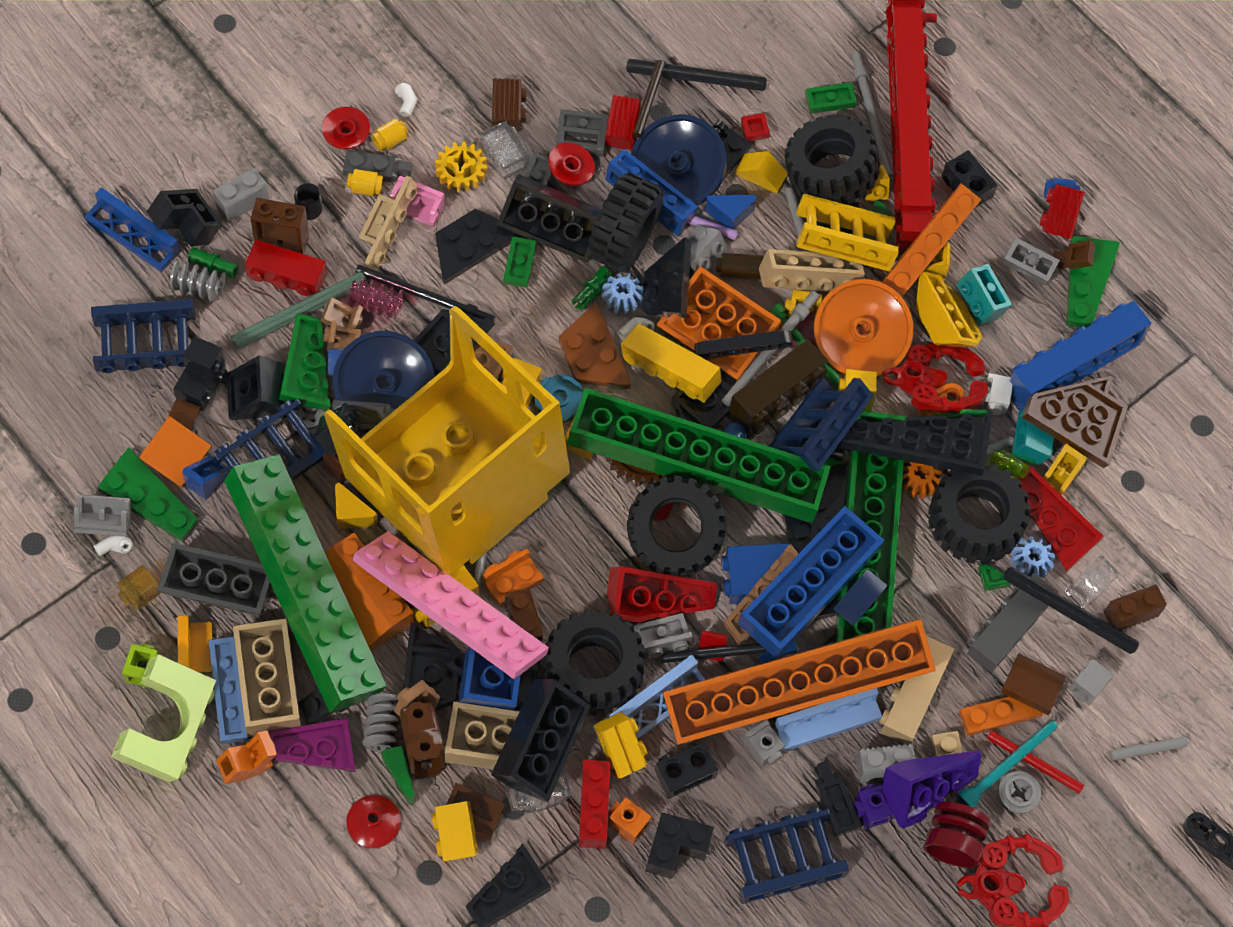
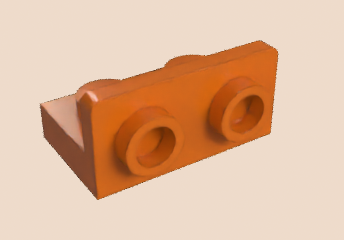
M527 548L521 552L520 550L514 551L507 557V560L500 564L494 563L490 565L483 574V584L499 607L505 605V595L508 592L524 588L532 589L544 582L543 576L530 559V552Z

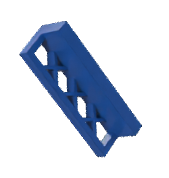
M624 149L609 162L605 180L614 187L616 181L619 180L614 174L620 178L626 173H632L660 186L664 191V200L657 221L679 237L684 231L686 221L697 212L698 206Z
M101 187L95 193L97 203L84 216L86 221L160 272L180 253L178 240L163 229L159 230L153 222ZM103 209L109 213L110 220L99 221L94 217ZM125 224L128 226L129 233L117 234L114 231V225ZM133 238H145L148 246L136 247L133 245ZM164 251L167 253V256L159 263L152 258V252Z

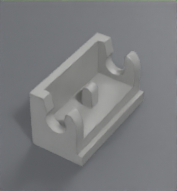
M78 494L77 507H74V533L127 536L131 524L130 498Z

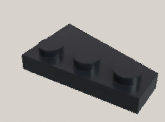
M523 843L516 850L517 853L502 865L498 874L490 882H487L466 905V910L477 927H490L551 891L550 884Z

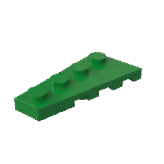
M1072 236L1070 244L1091 240L1095 244L1092 266L1069 269L1066 326H1085L1087 328L1092 325L1120 242Z
M297 313L279 400L286 402L291 400L293 403L299 399L303 406L327 411L330 409V399H328V379H326L325 371L326 359L323 352L322 322L319 318Z
M129 447L98 485V490L108 497L130 498L131 511L181 542L186 540L198 524V519Z

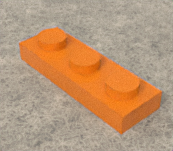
M1009 696L962 708L959 711L967 737L1040 718L1043 715L1042 712Z

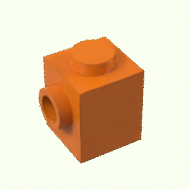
M626 797L621 804L617 801L608 812L610 816L608 825L633 845L651 822V816Z

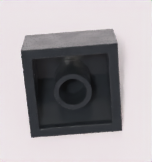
M258 355L228 372L227 396L230 420L263 418L268 414L272 416L280 412L278 408L285 403V401L279 400L283 381L282 362Z

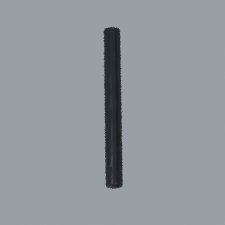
M630 58L627 61L626 71L652 76L656 62ZM665 63L661 76L760 91L765 90L767 82L766 77L667 63Z
M1010 567L1005 571L1003 578L1007 582L1127 653L1132 654L1136 652L1139 646V642L1016 568Z

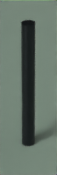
M759 643L665 652L661 655L662 663L680 662L690 655L696 660L767 653V650Z

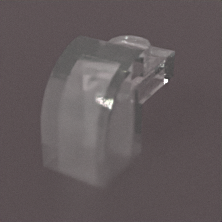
M565 771L561 772L549 802H544L505 785L511 810H526V814L552 808L572 796Z

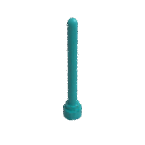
M1051 720L974 787L963 788L956 794L960 804L975 808L981 799L980 795L1052 734L1058 727L1057 722Z

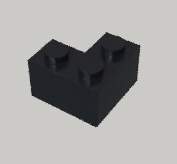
M197 189L160 191L146 211L159 230L178 228L190 246L209 245L222 226L220 220Z
M194 336L183 355L185 369L173 390L176 398L200 406V410L204 411L207 404L210 405L216 395L215 390L219 383L222 384L225 381L228 370L226 369L222 347Z
M661 812L645 872L672 879L678 854L705 861L714 827Z

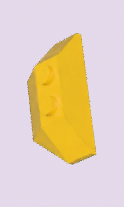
M923 271L918 281L916 311L921 318L922 324L927 329L930 339L937 345L977 347L983 336L964 302L950 286L944 283L945 279L940 274Z

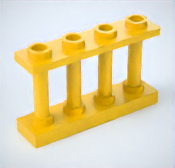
M803 194L796 210V215L807 218V223L804 222L796 241V247L886 271L891 270L899 253L897 246L886 244V239H888L895 224L894 217ZM817 221L830 224V229L818 226ZM840 227L853 230V235L840 232ZM863 233L876 236V241L863 238Z

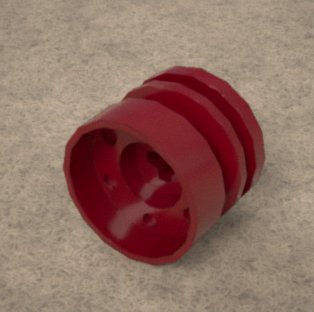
M955 802L938 803L934 810L935 815L931 820L935 828L930 829L927 833L923 847L924 851L931 857L949 865L962 868L977 867L983 851V846L980 842L986 839V831L991 823L989 817L983 812L964 804Z

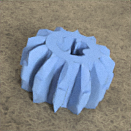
M620 272L617 274V278L610 276L608 282L604 283L602 287L604 292L602 293V300L606 302L607 310L614 308L615 314L623 310V313L627 315L629 309L635 312L638 304L642 303L643 286H639L638 278L631 280L630 273L626 277H622Z
M1031 536L1027 542L1022 539L1018 542V546L1013 548L1010 564L1016 565L1015 568L1026 575L1032 576L1033 573H1036L1038 576L1045 578L1048 571H1051L1054 567L1052 561L1055 558V554L1049 552L1051 545H1042V538L1035 542Z

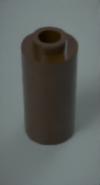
M721 253V258L716 257L715 272H720V277L761 280L759 266L765 255Z

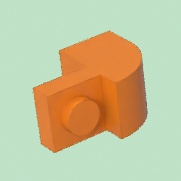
M261 731L246 745L227 748L216 762L225 784L247 780L267 771L273 766L272 759L277 753L268 731Z

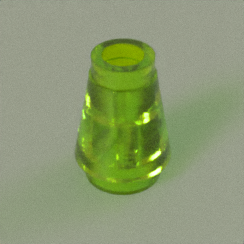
M1006 450L995 452L990 460V466L992 463L999 465V470L1003 472L1005 469L1012 473V477L1025 478L1029 472L1028 464H1025Z

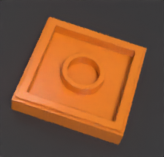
M169 416L139 458L182 488L185 484L182 473L183 469L203 460L212 445Z

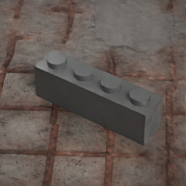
M1036 573L1032 574L1031 578L1059 593ZM1017 587L1015 589L1018 592L1013 597L1008 595L1001 603V612L998 615L993 613L984 624L987 628L982 634L977 631L968 642L971 647L967 655L991 674L1049 607Z

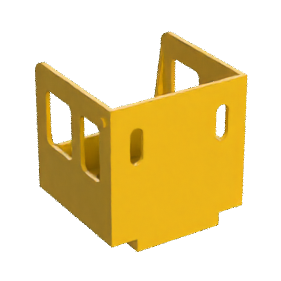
M456 306L449 310L450 362L448 366L361 439L333 411L328 409L324 412L345 478L426 559L450 576L467 561L471 565L474 564L546 502L548 500L547 492L570 473L560 402ZM471 337L501 365L506 388L478 362L475 357ZM521 384L541 403L543 410L535 416L525 406Z

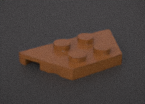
M595 303L559 336L560 346L573 378L580 384L588 385L593 383L607 387V384L623 386L622 389L631 388V382L598 303Z

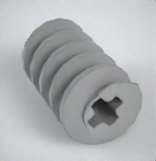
M179 259L174 261L170 274V287L173 291L180 289L181 293L186 294L189 292L194 297L199 294L201 299L208 297L211 302H215L219 298L226 282V273H223L219 279L217 278V270H214L210 276L208 275L207 267H204L201 273L198 272V265L196 264L192 270H189V262H185L181 268Z
M383 693L375 694L368 698L369 707L366 710L368 717L365 719L367 727H365L363 732L366 737L362 740L363 746L367 749L381 753L383 750L394 748L389 746V743L397 742V738L391 736L390 733L398 732V728L391 725V723H396L400 720L398 716L392 715L395 713L396 705L394 703L398 702V695Z

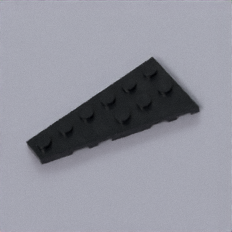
M984 413V417H971V414H963L961 418L949 419L945 415L905 417V421H892V418H882V422H868L866 419H859L854 422L837 445V448L982 476L993 413Z
M847 463L830 467L819 508L812 523L782 514L789 544L794 547L798 554L844 507ZM837 596L814 620L835 616L836 611L833 608L836 605Z

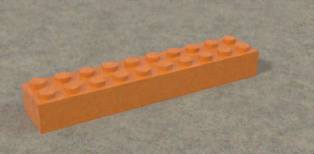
M916 619L662 692L677 744H682L935 672L936 669L922 620Z

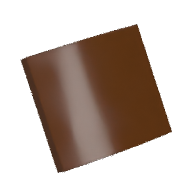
M1018 653L1001 693L1049 716L1066 676Z

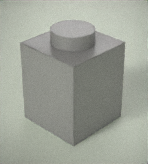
M1092 659L1075 679L1069 690L1078 701L1087 703L1090 706L1114 675L1096 660Z

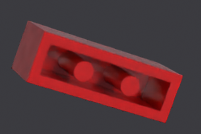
M256 239L245 262L246 274L252 280L257 282L265 281L279 289L288 288L302 296H312L318 293L327 274L325 260Z
M583 760L579 848H606L610 761Z

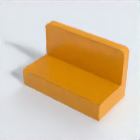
M177 616L178 663L201 674L212 673L209 640H212V623H190L189 616Z

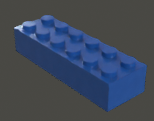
M1134 300L1126 305L1124 303L1118 305L1108 316H1099L1093 321L1091 326L1079 328L1069 339L1062 338L1047 352L1042 350L1030 362H1021L1015 366L1010 378L1012 401L1021 411L1025 408L1028 398L1033 394L1073 385L1141 345L1152 324Z
M844 506L742 612L737 624L777 659L880 550L884 539Z

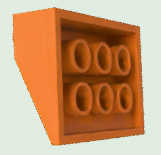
M700 266L689 280L687 317L680 318L677 314H671L670 317L663 316L657 323V327L695 352L694 344L698 342L779 331L782 327V322L779 318ZM761 352L706 360L720 367L722 371L738 381Z
M354 532L333 545L325 554L369 649L373 651L408 628L410 623H414V614L399 594L352 561L354 553L364 547Z

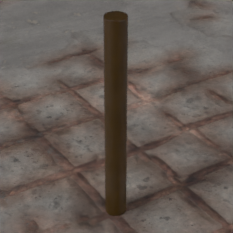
M663 60L656 61L632 134L636 139L642 137L665 67Z

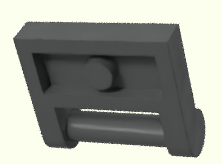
M561 109L556 145L565 142L575 143L590 153H596V156H603L608 115ZM573 136L598 139L595 144L564 140V137Z

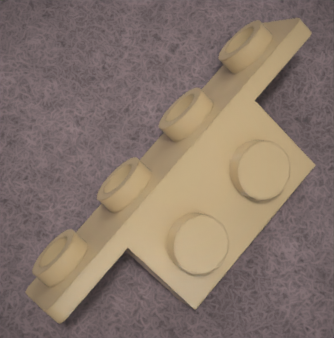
M405 177L395 200L379 194L358 237L361 241L373 245L365 261V264L372 270L377 271L379 266L384 263L385 253L389 245L396 238V230L399 224L406 217V209L410 201L417 194V184L411 177Z

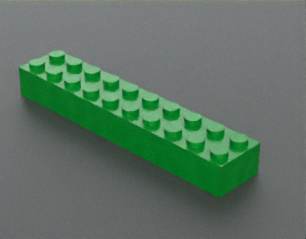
M588 388L584 389L567 445L669 478L682 476V478L695 479L698 483L706 485L710 491L809 523L813 522L818 511L831 467L823 464L819 471H812L800 456Z
M862 411L856 420L866 419L868 422H882V418H892V421H905L907 416ZM850 450L846 507L883 538L884 542L874 557L839 592L837 603L866 569H869L887 587L854 626L840 614L836 613L834 643L891 627L903 460Z
M280 454L233 466L224 482L329 713L368 701L370 696L380 694L387 685Z

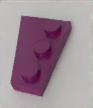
M347 718L268 732L277 753L272 761L356 772Z

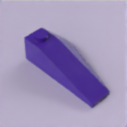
M977 750L904 760L886 767L882 792L899 827L904 829L921 822L927 817V811L934 805L936 806L938 803L944 802V798L952 791L959 792L978 777L981 752Z

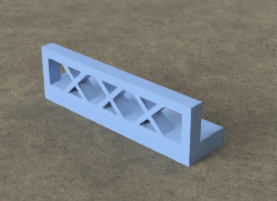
M690 655L609 715V717L619 712H623L629 718L633 717L639 729L636 737L638 740L669 718L667 706L662 704L664 696L662 691L672 689L678 684L683 686L684 680L691 675L697 681L705 679L697 670V660ZM647 707L659 709L658 717L653 721L643 720V710Z
M877 688L777 718L774 730L785 745L783 752L880 721L882 714L876 702L879 694Z

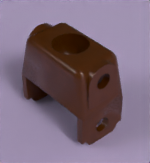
M414 702L400 710L401 730L410 775L415 776L417 779L438 776L441 770L445 769L441 752L444 751L435 708L429 702ZM425 761L430 762L432 765L428 770H424L421 767Z

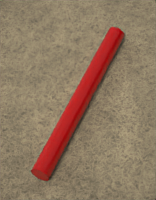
M991 730L986 738L1011 754L1020 747ZM1032 753L1027 754L1022 759L1080 794L1084 787V784Z

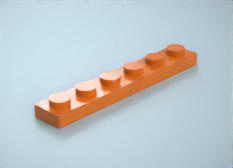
M960 183L881 282L893 288L903 297L981 199Z

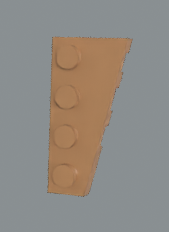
M791 544L787 546L781 556L776 559L765 575L724 621V627L739 645L751 637L737 624L740 615L798 555V552Z

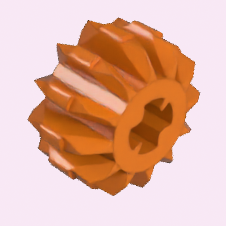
M905 461L902 477L903 493L911 491V498L919 494L922 500L927 494L930 496L934 495L935 489L940 482L941 471L936 470L937 467Z

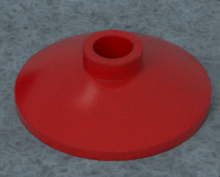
M339 107L325 116L322 122V134L325 140L335 148L343 150L354 149L362 145L369 137L370 122L367 116L359 109Z
M565 142L556 145L549 154V169L560 182L570 186H580L586 184L592 178L595 171V163L591 154L582 146Z
M380 795L365 796L351 806L346 819L347 830L350 837L360 846L371 849L386 846L395 839L400 830L401 817L399 810L386 797ZM371 815H376L378 821L371 823L368 821V818Z

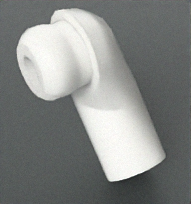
M403 82L395 87V93L398 94V97H402L404 101L399 111L400 115L409 118L417 102V97L411 85Z
M635 317L621 327L617 334L624 340L638 323L652 331L655 330V324L649 319Z
M111 535L93 547L99 557L109 551L126 554L132 550L133 542L125 536Z

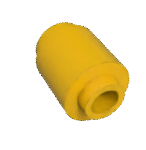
M394 118L375 129V133L371 135V138L379 151H388L406 140L409 131L402 120L398 121Z
M354 169L353 173L348 174L347 187L351 188V193L374 197V194L381 195L383 176L378 175L377 172Z

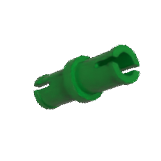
M192 247L188 254V262L207 267L211 273L217 270L218 273H226V276L232 279L238 274L239 264L220 258L219 254H210L196 247Z
M601 266L590 280H586L583 283V288L571 300L572 305L578 302L575 306L576 309L583 311L594 297H598L601 294L604 283L608 282L610 276L613 277L612 272L606 275L609 271L607 267Z

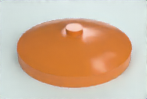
M870 279L851 280L831 290L822 300L814 318V340L817 349L828 359L827 363L837 372L845 375L846 369L877 372L876 377L882 375L884 370L895 368L907 354L913 338L912 315L904 299L888 285Z

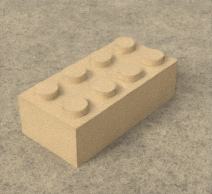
M287 619L233 626L244 721L248 737L255 736L261 731L269 732L301 726Z
M454 702L445 748V762L494 769L519 711Z

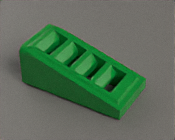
M398 746L381 751L383 762L409 805L415 804V793L403 747Z

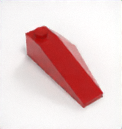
M622 566L610 567L607 588L611 616L614 613L622 616L624 621L643 622L681 613L687 614L714 609L718 583Z

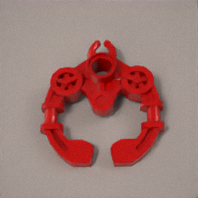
M937 344L913 345L909 348L907 360L901 367L888 368L882 372V376H884L883 382L892 386H900L902 391L912 396V405L922 411L932 410L946 414L948 411H955L961 414L960 410L962 409L972 410L982 404L988 395L987 382L976 380L970 385L969 396L959 398L958 401H947V397H937L938 393L935 388L946 385L947 373L941 369L930 368L931 359L933 358L940 359L941 355H951L952 359L965 363L966 371L970 376L984 375V361L976 353L964 347ZM889 374L896 375L897 379L892 380L886 376Z
M1024 834L1023 837L1017 838L1008 835L997 842L986 844L983 847L975 873L963 876L956 882L958 887H962L966 882H969L973 890L968 893L963 889H959L958 894L966 899H978L989 910L990 920L997 927H1048L1051 922L1055 921L1064 912L1070 899L1067 887L1060 885L1052 886L1047 895L1049 908L1046 911H1039L1036 917H1029L1028 912L1019 913L1016 903L1009 899L1024 889V877L1018 873L1008 872L1002 867L1007 862L1008 854H1014L1017 848H1024L1026 853L1032 852L1038 855L1041 868L1046 874L1052 875L1063 870L1061 856L1051 846L1031 837L1030 834ZM984 881H988L992 885L993 891L985 887Z

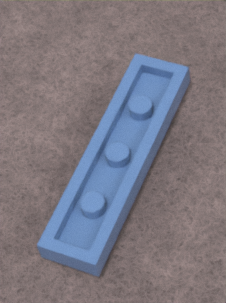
M234 637L209 640L213 679L216 680L214 691L221 744L247 741L248 735L244 721Z

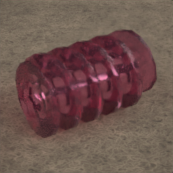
M362 278L359 284L356 283L355 279L351 285L347 303L350 307L355 306L356 303L363 306V309L366 307L369 313L376 309V314L379 316L385 312V316L388 319L392 318L393 315L396 318L402 306L403 290L394 295V287H390L388 292H385L384 284H381L377 290L375 289V281H372L367 287L365 278Z

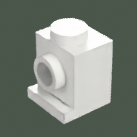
M988 374L985 381L988 385V395L984 400L987 402L986 410L988 413H993V415L1006 414L1012 392L1011 377Z

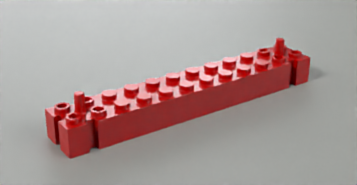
M888 0L886 7L892 169L894 174V215L898 255H903L931 221V213H935L936 207L935 199H931V192L934 191L935 181L933 177H930V171L933 170V156H929V150L932 149V136L928 135V129L931 128V115H927V109L930 107V94H926V88L929 87V74H925V68L928 66V54H924V48L927 46V34H923V28H925L926 22L936 23L937 14L922 13L925 0Z

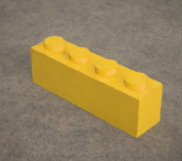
M639 323L621 343L623 358L627 363L641 367L650 376L659 377L672 388L677 387L692 399H698L705 403L722 382L720 367Z

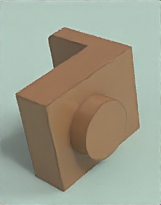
M331 297L326 304L320 321L331 326L332 320H337V326L358 329L363 320L361 315L363 306L357 305L355 308H352Z
M332 320L331 328H325L323 342H328L327 351L328 349H345L352 341L360 337L361 330L337 326V320Z
M421 680L412 688L406 687L397 696L398 703L394 712L400 716V710L414 702H429L436 709L441 697L433 688Z

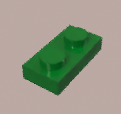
M852 82L805 90L810 114L856 108L857 105Z
M512 236L503 284L528 288L536 240Z

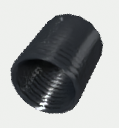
M312 183L299 185L294 193L295 205L305 206L307 220H314L322 212L321 191ZM305 199L316 200L315 203L310 205L301 203Z

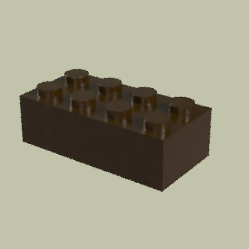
M809 339L805 340L732 396L728 418L732 423L745 427L747 439L753 434H760L767 427L768 422L772 419L776 421L781 418L786 412L785 409L789 406L798 405L804 399V395L812 390L818 380L823 379L828 359Z

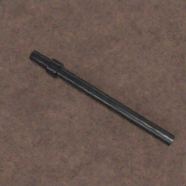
M360 264L356 268L355 273L362 272L366 278L448 309L456 306L464 313L471 314L473 317L481 319L490 318L493 322L495 321L496 316L478 310V306L470 303L465 305Z

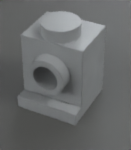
M767 719L745 733L743 739L744 744L761 767L768 762L772 765L783 757L782 753L785 745L771 728ZM767 739L771 745L765 746L762 741Z

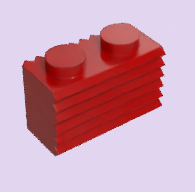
M613 95L605 135V146L626 150L633 149L637 139L632 134L641 109V99Z
M1057 184L1054 185V189L1049 188L1046 202L1049 203L1047 212H1042L1039 225L1043 226L1042 231L1072 239L1085 192Z

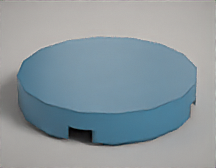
M566 375L545 378L540 384L560 402L562 422L566 423L573 420L583 395L580 383ZM535 397V406L540 413L543 407Z

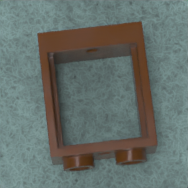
M256 197L251 215L254 242L256 239L304 254L309 238L306 207Z

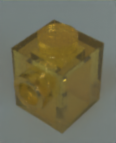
M143 564L117 582L120 590L117 594L119 599L126 607L131 605L135 611L161 594L157 592L159 583Z

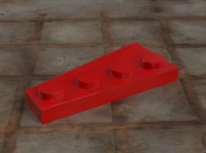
M1030 466L1017 478L1022 483L1020 489L1021 491L1026 490L1029 497L1026 503H1029L1031 507L1030 515L1048 544L1051 545V549L1067 573L1104 536Z

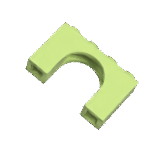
M159 654L150 658L140 683L169 696L176 703L180 712V727L170 741H158L132 729H127L120 733L111 758L169 783L181 778L187 768V763L185 762L187 755L193 751L197 742V738H195L197 729L202 727L206 719L205 708L214 698L215 691L213 687L216 680Z

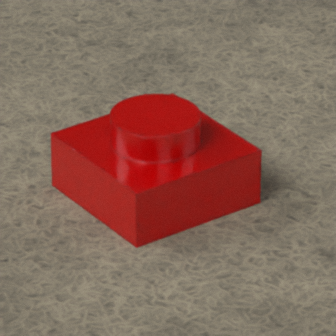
M765 113L741 117L740 122L746 140L755 141L769 138L770 131Z

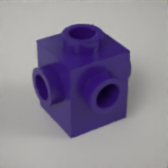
M869 784L860 788V792H858L855 802H853L858 818H862L865 829L889 823L894 817L882 792L883 785L875 786V784Z

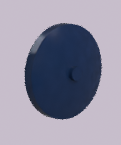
M670 115L656 120L643 131L642 137L636 140L631 152L635 158L697 206L704 203L707 196H712L718 190L725 177L727 168V154L719 134L710 124L691 115Z
M374 331L356 338L342 351L333 372V391L336 400L384 403L391 405L390 408L397 409L434 378V371L429 357L414 340L397 332Z

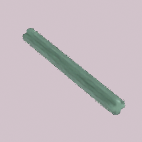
M358 272L232 335V343L239 349L295 321L297 313L307 315L325 306L331 297L339 299L365 286L367 281L364 274Z

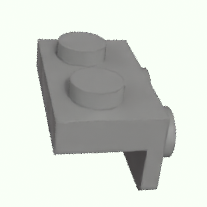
M698 224L688 235L687 239L691 242L690 271L692 275L700 266L708 271L716 262V257H720L721 253L727 250V245L719 230Z
M683 613L633 625V633L638 632L642 638L641 644L645 648V657L648 656V658L659 657L663 652L670 650L674 652L683 651L692 643L693 636L688 631Z

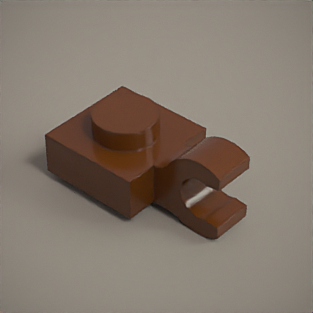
M1091 240L1071 243L1068 250L1055 251L1052 256L1060 260L1058 263L1059 269L1068 267L1071 270L1089 267L1093 263L1095 244Z

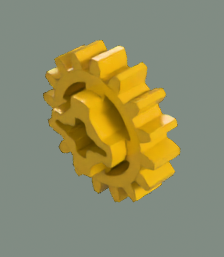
M465 141L462 142L461 146L453 142V148L450 149L448 146H444V153L438 152V160H435L436 177H440L441 185L447 183L448 190L454 186L457 192H460L461 188H465L469 192L471 185L478 188L479 181H485L487 158L483 157L481 149L475 151V144L466 147Z

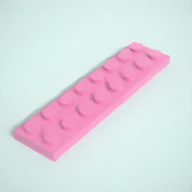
M389 531L354 553L352 561L511 678H517L547 655L548 646L450 575L445 574L436 565Z

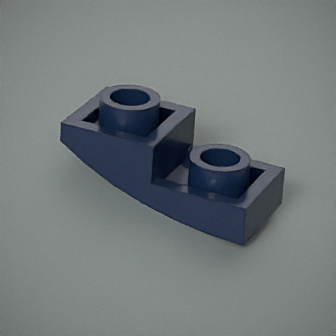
M866 569L833 609L854 626L887 585L869 569Z

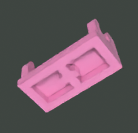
M399 176L390 195L391 199L395 200L405 177ZM415 182L417 184V194L410 201L406 209V216L434 227L445 206L444 193Z

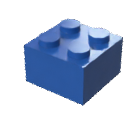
M469 647L465 652L458 702L513 710L517 705L520 675L515 679L511 678Z

